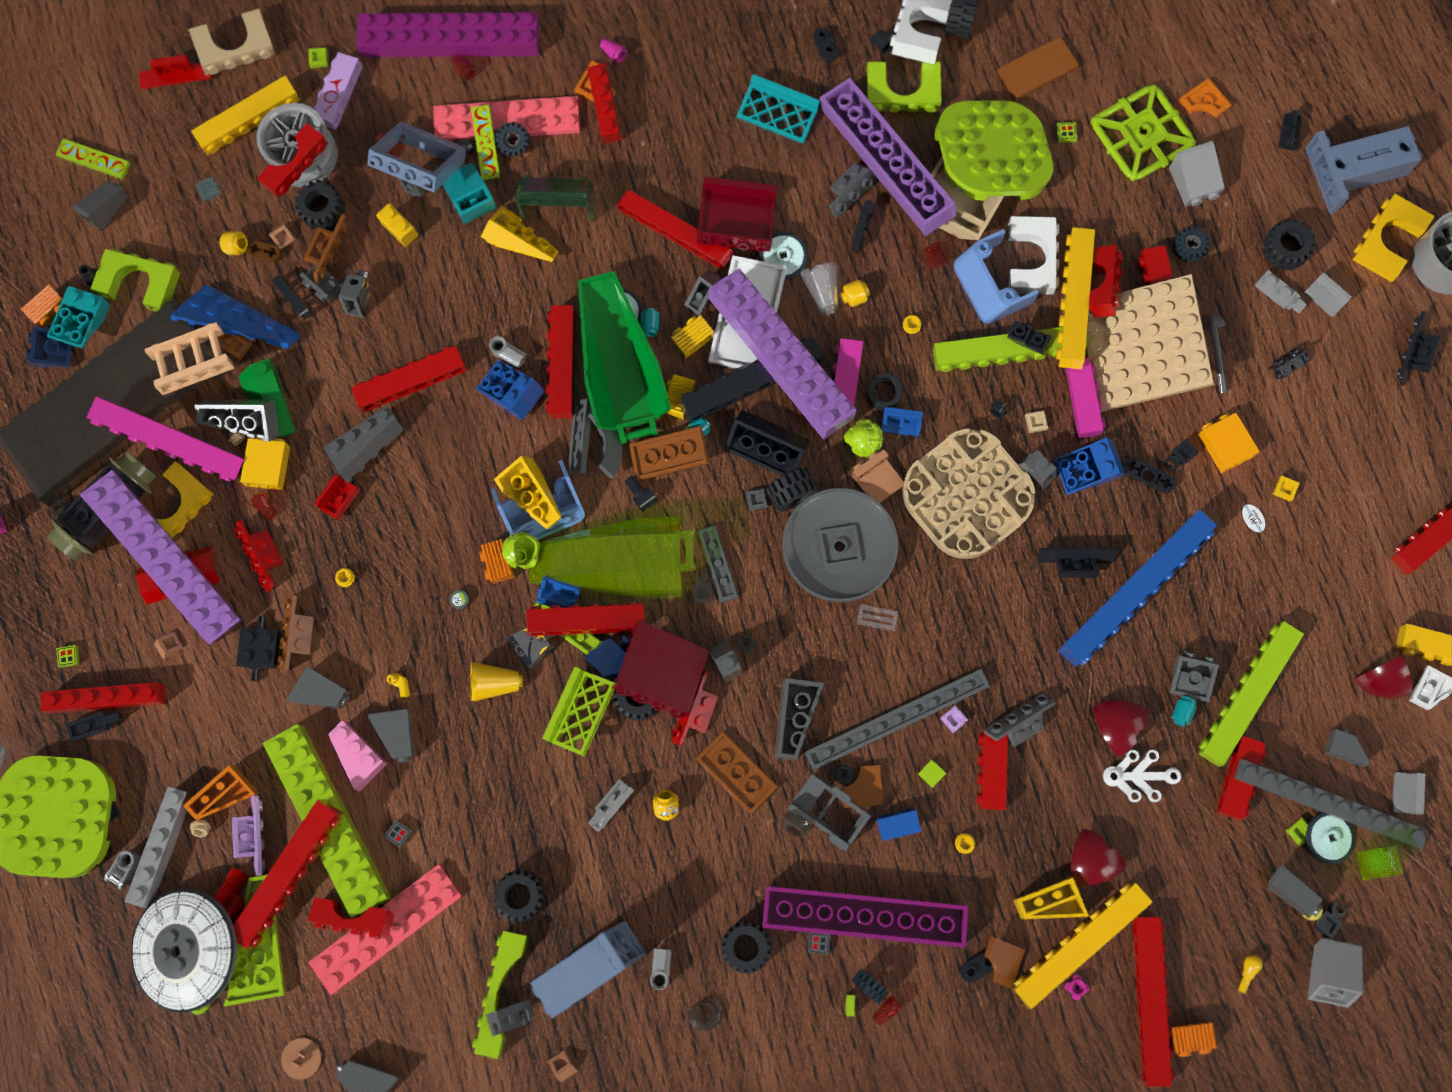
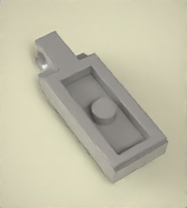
M1269 270L1255 284V287L1283 309L1287 308L1290 310L1292 308L1299 314L1306 306L1296 291Z
M619 779L596 806V812L588 824L599 832L612 816L616 814L617 810L634 790L623 780Z

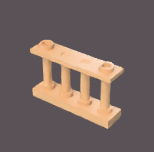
M217 322L207 324L205 327L165 342L154 344L145 349L147 355L157 362L161 377L153 382L155 388L162 395L234 369L231 359L226 354L222 355L217 337L223 335L224 331ZM210 340L215 357L204 361L199 343ZM192 346L197 364L186 368L181 350ZM174 353L179 370L168 375L163 357Z

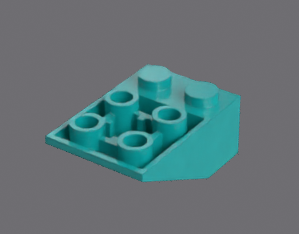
M472 162L459 168L443 183L464 225L497 208L489 190Z
M68 286L47 337L83 349L104 321L110 304L101 296Z

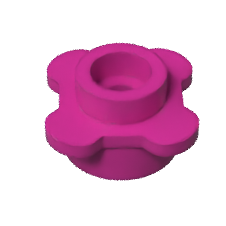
M1075 975L1073 980L1064 986L1065 990L1072 994L1074 1000H1079L1084 993L1089 991V986L1081 980L1079 975Z

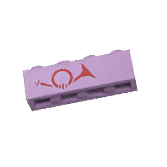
M339 52L332 61L330 73L325 77V85L318 94L317 104L312 108L322 117L327 128L334 130L338 127L362 69L358 58Z

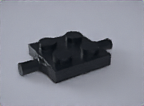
M258 616L257 627L240 629L236 666L252 669L250 681L259 682L260 670L276 669L280 631L265 628L266 616Z

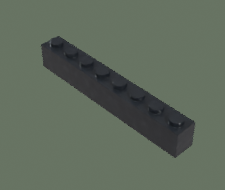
M814 337L801 339L800 342L820 364L824 355ZM754 361L743 370L739 368L733 371L728 377H719L715 380V383L710 385L704 384L693 393L687 392L683 394L679 401V407L688 423L691 424L773 386L777 382L761 362Z

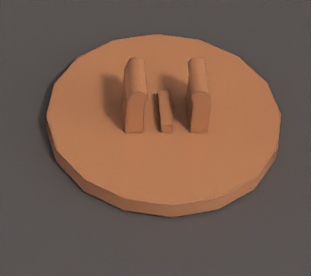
M297 1038L290 1041L281 1055L282 1067L289 1077L294 1079H306L313 1076L321 1064L319 1046L308 1038Z

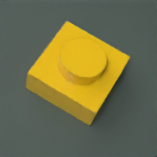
M1281 475L1273 495L1291 502L1299 483Z

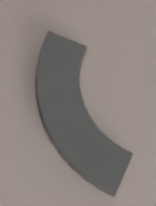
M591 411L588 417L593 421V423L596 426L593 413ZM597 428L600 436L603 437L604 443L601 460L597 467L612 479L618 472L622 459V444L619 433L614 430Z

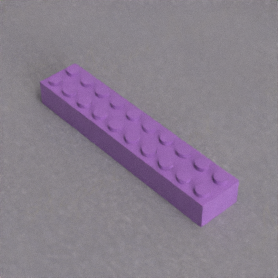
M850 78L820 97L822 111L925 236L957 216L954 201Z
M740 268L709 288L708 299L823 440L854 419L857 412L854 406Z
M111 470L80 494L208 645L213 644L242 620L115 471Z

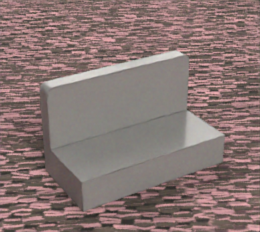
M1322 273L1304 292L1331 317L1352 298L1325 273Z
M1394 773L1393 812L1413 815L1424 814L1426 774Z

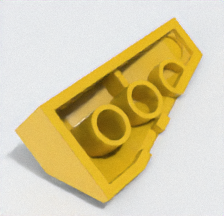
M520 456L494 478L502 493L517 503V506L528 512L544 528L549 529L562 518L544 476L533 458Z

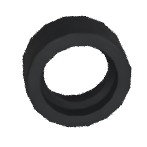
M880 373L875 375L868 383L866 396L872 407L884 411L885 407L894 408L899 404L902 398L903 387L901 381L896 376L890 373ZM879 382L891 383L896 390L895 397L889 402L877 400L873 393L875 385Z

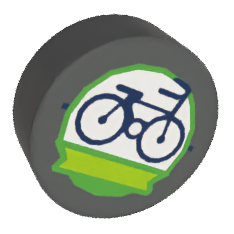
M456 590L450 595L449 602L453 608L463 610L469 604V596L462 590Z

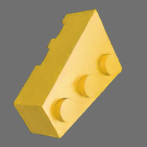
M1067 878L1013 899L1021 919L1089 917L1073 878Z

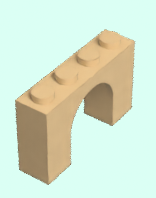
M259 9L242 14L248 36L246 42L235 50L218 48L213 43L206 24L189 29L205 75L216 74L222 70L233 69L236 66L250 64L253 61L267 59L275 55Z

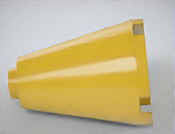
M477 662L471 663V701L519 691V687L523 686V677L519 675L518 671Z

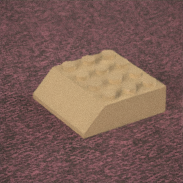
M942 156L931 175L956 204L957 216L939 228L960 239L979 240L1004 196H988L986 201L974 200L964 196L965 192L957 187L954 189L947 181L943 172L945 164Z

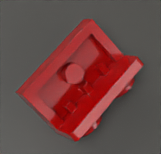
M335 474L329 480L323 492L317 497L314 505L339 521L360 489L351 483L347 484L341 476Z

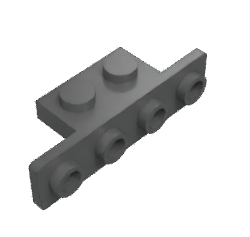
M855 162L830 186L832 192L839 195L829 205L835 218L838 219L879 180L870 168L867 169Z
M1042 693L985 728L984 733L995 741L1008 734L1009 744L1015 747L1044 729L1042 713L1056 705V701Z

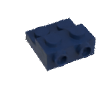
M33 326V332H29L28 343H31V350H27L26 361H30V366L49 369L51 366L69 369L72 345L48 338L47 335L50 328Z

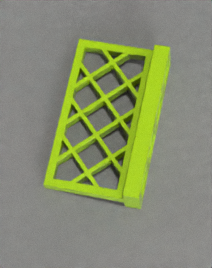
M574 667L542 739L585 757L615 691L611 689L615 683ZM588 678H591L594 686L586 689L585 684ZM606 684L609 685L607 693L601 695L599 688ZM596 690L597 698L589 701L588 693ZM584 696L586 703L578 707L577 702L579 698ZM599 702V711L593 713L591 706ZM587 708L589 716L581 719L580 711ZM576 714L578 721L570 725L569 720L571 716ZM591 720V728L585 731L583 724ZM579 726L581 734L573 737L571 730ZM568 732L570 740L561 743L562 735ZM583 738L584 744L582 749L578 750L575 742Z

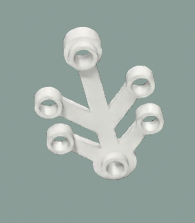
M1135 750L1128 751L1126 757L1117 767H1108L1103 773L1105 783L1113 787L1118 786L1131 802H1138L1141 799V793L1138 790H1132L1123 780L1133 781L1148 796L1151 802H1158L1161 799V793L1158 790H1153L1144 780H1165L1168 784H1176L1181 780V773L1176 768L1167 769L1165 772H1143L1152 762L1159 759V754L1155 750L1148 751L1146 757L1132 772H1124V770L1131 762H1136L1139 759V754ZM1151 752L1155 754L1154 760L1149 757ZM1130 753L1135 754L1136 758L1134 760L1130 759ZM1172 772L1176 774L1175 780L1170 777ZM1111 773H1115L1117 775L1116 780L1111 779ZM1133 792L1138 795L1136 800L1131 797ZM1153 792H1155L1158 795V798L1156 800L1152 799L1151 794Z

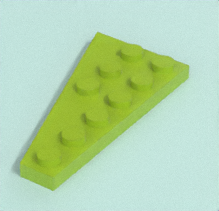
M267 875L249 878L244 909ZM276 915L273 918V925L268 930H265L262 935L263 939L257 947L245 949L237 943L236 964L228 983L229 989L224 1006L286 995Z

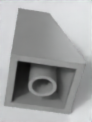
M1213 141L1177 152L1169 169L1185 207L1190 205L1197 206L1205 200L1209 199L1212 201L1219 198L1224 190V183Z
M1321 938L1314 946L1308 999L1349 1008L1363 993L1362 947L1351 942L1342 943L1330 938Z

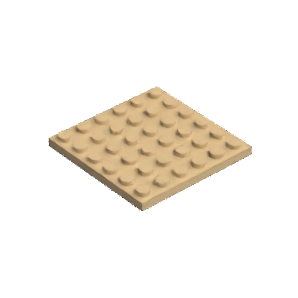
M1192 274L1118 293L1120 305L1117 307L1116 315L1093 318L1089 309L1086 336L1088 343L1087 352L1090 362L1094 363L1095 366L1093 378L1094 381L1098 382L1099 392L1096 394L1097 399H1101L1102 410L1100 412L1214 385Z

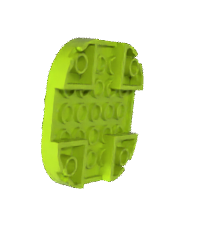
M961 101L947 107L940 116L935 129V141H939L945 164L943 172L949 184L954 189L957 187L965 192L964 196L980 201H986L988 196H1020L1021 200H1026L1039 195L1046 187L1053 173V160L1044 128L1037 116L1029 109L1011 101Z
M30 756L14 763L0 780V865L7 871L18 875L77 878L88 874L92 868L100 864L109 848L110 841H107L111 805L112 801H116L115 784L112 777H109L104 770L105 768L90 760L51 756Z

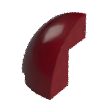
M1401 655L1354 678L1355 682L1368 694L1388 700L1399 699L1412 692L1411 675Z
M1116 700L1093 706L1098 727L1108 745L1118 756L1126 753L1137 743L1135 737L1141 730H1146L1149 722L1150 711L1133 702Z
M1084 828L1078 835L1071 860V878L1074 879L1075 884L1082 886L1095 885L1118 876L1127 867L1121 853L1117 848L1111 849L1105 844L1103 836Z

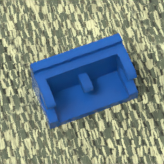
M885 407L881 430L884 433L919 437L923 412Z
M544 576L541 588L538 590L536 602L549 607L560 605L561 608H569V605L577 604L581 588Z
M914 807L876 816L882 841L921 832L917 811Z

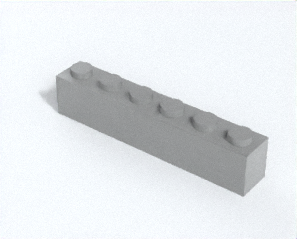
M168 786L125 902L147 908L155 900L187 814V810L183 805L193 797L194 793Z

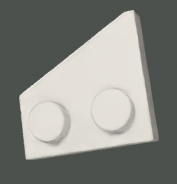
M1429 665L1425 666L1409 701L1426 710L1431 709L1452 693V678Z

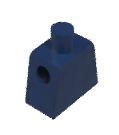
M621 635L615 642L610 638H606L585 654L583 658L606 680L613 682L621 669L626 654L623 650L629 645L630 641L624 635Z

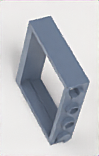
M401 121L369 149L368 166L435 192L464 164L466 147ZM400 141L446 161L432 172L390 155L387 152Z

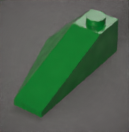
M269 358L250 364L239 375L244 394L248 399H274L280 435L277 438L295 433L296 430L275 364Z

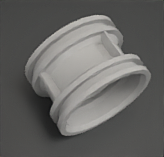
M288 103L275 107L262 119L257 131V145L260 153L268 164L281 166L289 163L294 159L298 150V144L294 136L308 123L325 137L328 145L325 151L314 159L313 164L303 171L299 180L294 181L291 186L302 187L304 184L306 186L309 185L310 181L316 183V180L323 181L330 175L337 163L338 150L336 142L317 111L304 104Z

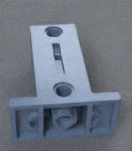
M1409 126L1330 147L1329 137L1326 136L1323 130L1317 132L1305 148L1329 214L1338 212L1348 200L1349 191L1407 176L1422 160L1421 152L1415 144V136L1410 131Z
M624 921L601 933L590 943L531 982L532 991L542 1001L544 1011L554 1018L647 954L627 922Z

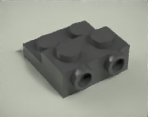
M1183 650V653L1178 652L1169 692L1209 702L1219 664L1217 661H1214L1215 658L1212 656L1203 655L1200 658L1196 657L1195 653Z

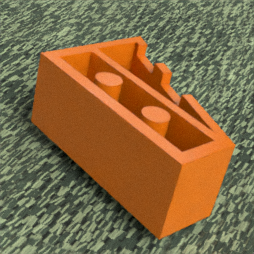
M233 764L228 765L183 806L195 820H200L260 793Z

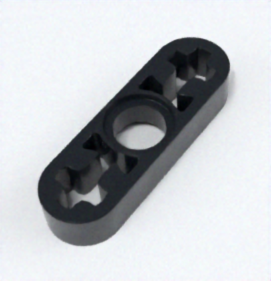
M279 274L272 279V282L303 320L308 318L311 313Z
M1128 458L1122 464L1126 476L1163 494L1170 493L1175 488L1176 481L1172 476L1138 459ZM1133 463L1134 469L1132 471H1129V467L1127 465ZM1142 467L1143 469H1142V471L1139 473V476L1136 475V474L1139 472V471H1137V470H1139V469ZM1144 472H1152L1154 475L1153 480H1146L1143 476ZM1158 476H1160L1159 481L1157 482V484H1155L1154 482L1157 480ZM1165 480L1169 481L1167 488L1163 487L1164 484L1162 482Z

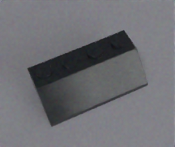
M741 410L735 418L724 450L782 476L800 467L811 440L745 410Z

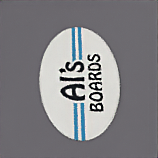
M1245 505L1242 510L1245 523L1253 531L1262 532L1265 529V519L1262 513L1253 505Z

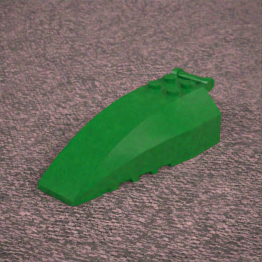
M615 271L578 280L585 386L597 428L618 431L621 444L650 434L653 436L658 435L655 421L671 409L660 365L631 308ZM646 423L650 424V427L624 433V429Z

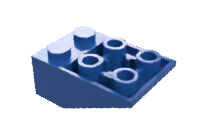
M500 360L495 363L476 388L490 400L521 420L526 417L545 392L533 378Z
M1104 438L1054 459L1067 495L1126 475L1114 442L1109 438Z

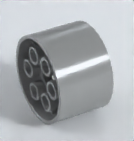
M1452 211L1439 218L1415 244L1412 252V265L1419 280L1429 289L1452 295V263H1450L1452 261ZM1442 230H1446L1447 239Z

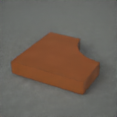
M880 765L860 766L859 776L856 781L850 786L843 787L842 791L862 807L883 805ZM843 802L844 808H851L848 804Z
M990 937L984 956L993 965V982L1012 989L1025 952L1024 949Z

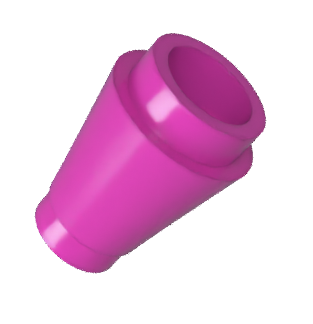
M607 38L603 39L600 43V48L614 62H622L625 59L627 51L623 45Z

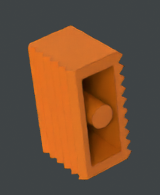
M48 284L25 304L21 310L35 325L46 327L56 316L63 297Z
M503 539L482 544V551H479L481 561L485 562L487 569H484L485 577L492 584L515 578L513 568L502 555Z
M1212 1022L1171 1027V1047L1174 1053L1179 1054V1057L1191 1056L1192 1051H1199V1054L1212 1053L1211 1049L1217 1048Z

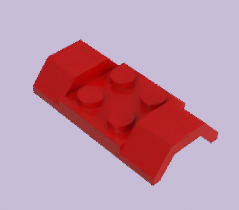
M212 546L185 552L212 585L221 582L215 570ZM142 567L138 568L136 579L140 594L145 603L149 605L168 599Z

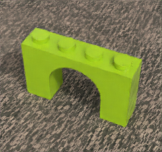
M868 62L867 99L878 112L939 111L941 106V62H935V64L922 62L921 87L915 93L907 96L895 94L889 89L886 83V62Z
M105 249L90 290L98 296L115 300L120 284L126 275L134 271H145L149 275V286L143 304L150 310L166 314L181 274L175 268V265L164 262V264L158 263L157 260L152 258L142 259L133 253L127 255L117 249L112 251Z

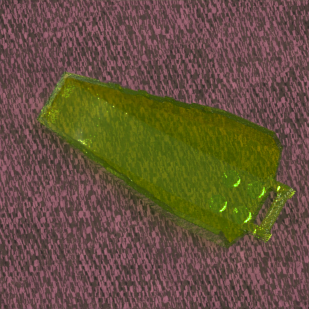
M680 516L650 517L623 521L539 542L540 550L536 565L529 568V583L541 585L543 577L546 576L579 587L584 591H597L638 598L683 597L681 571L696 570L693 548L695 531H680ZM685 538L686 563L680 564V539Z

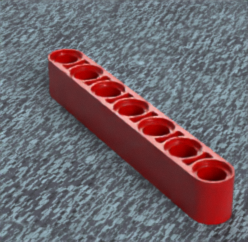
M626 190L617 204V208L626 215L720 269H724L734 254L729 247L724 248L717 245L697 243L698 229L630 190Z

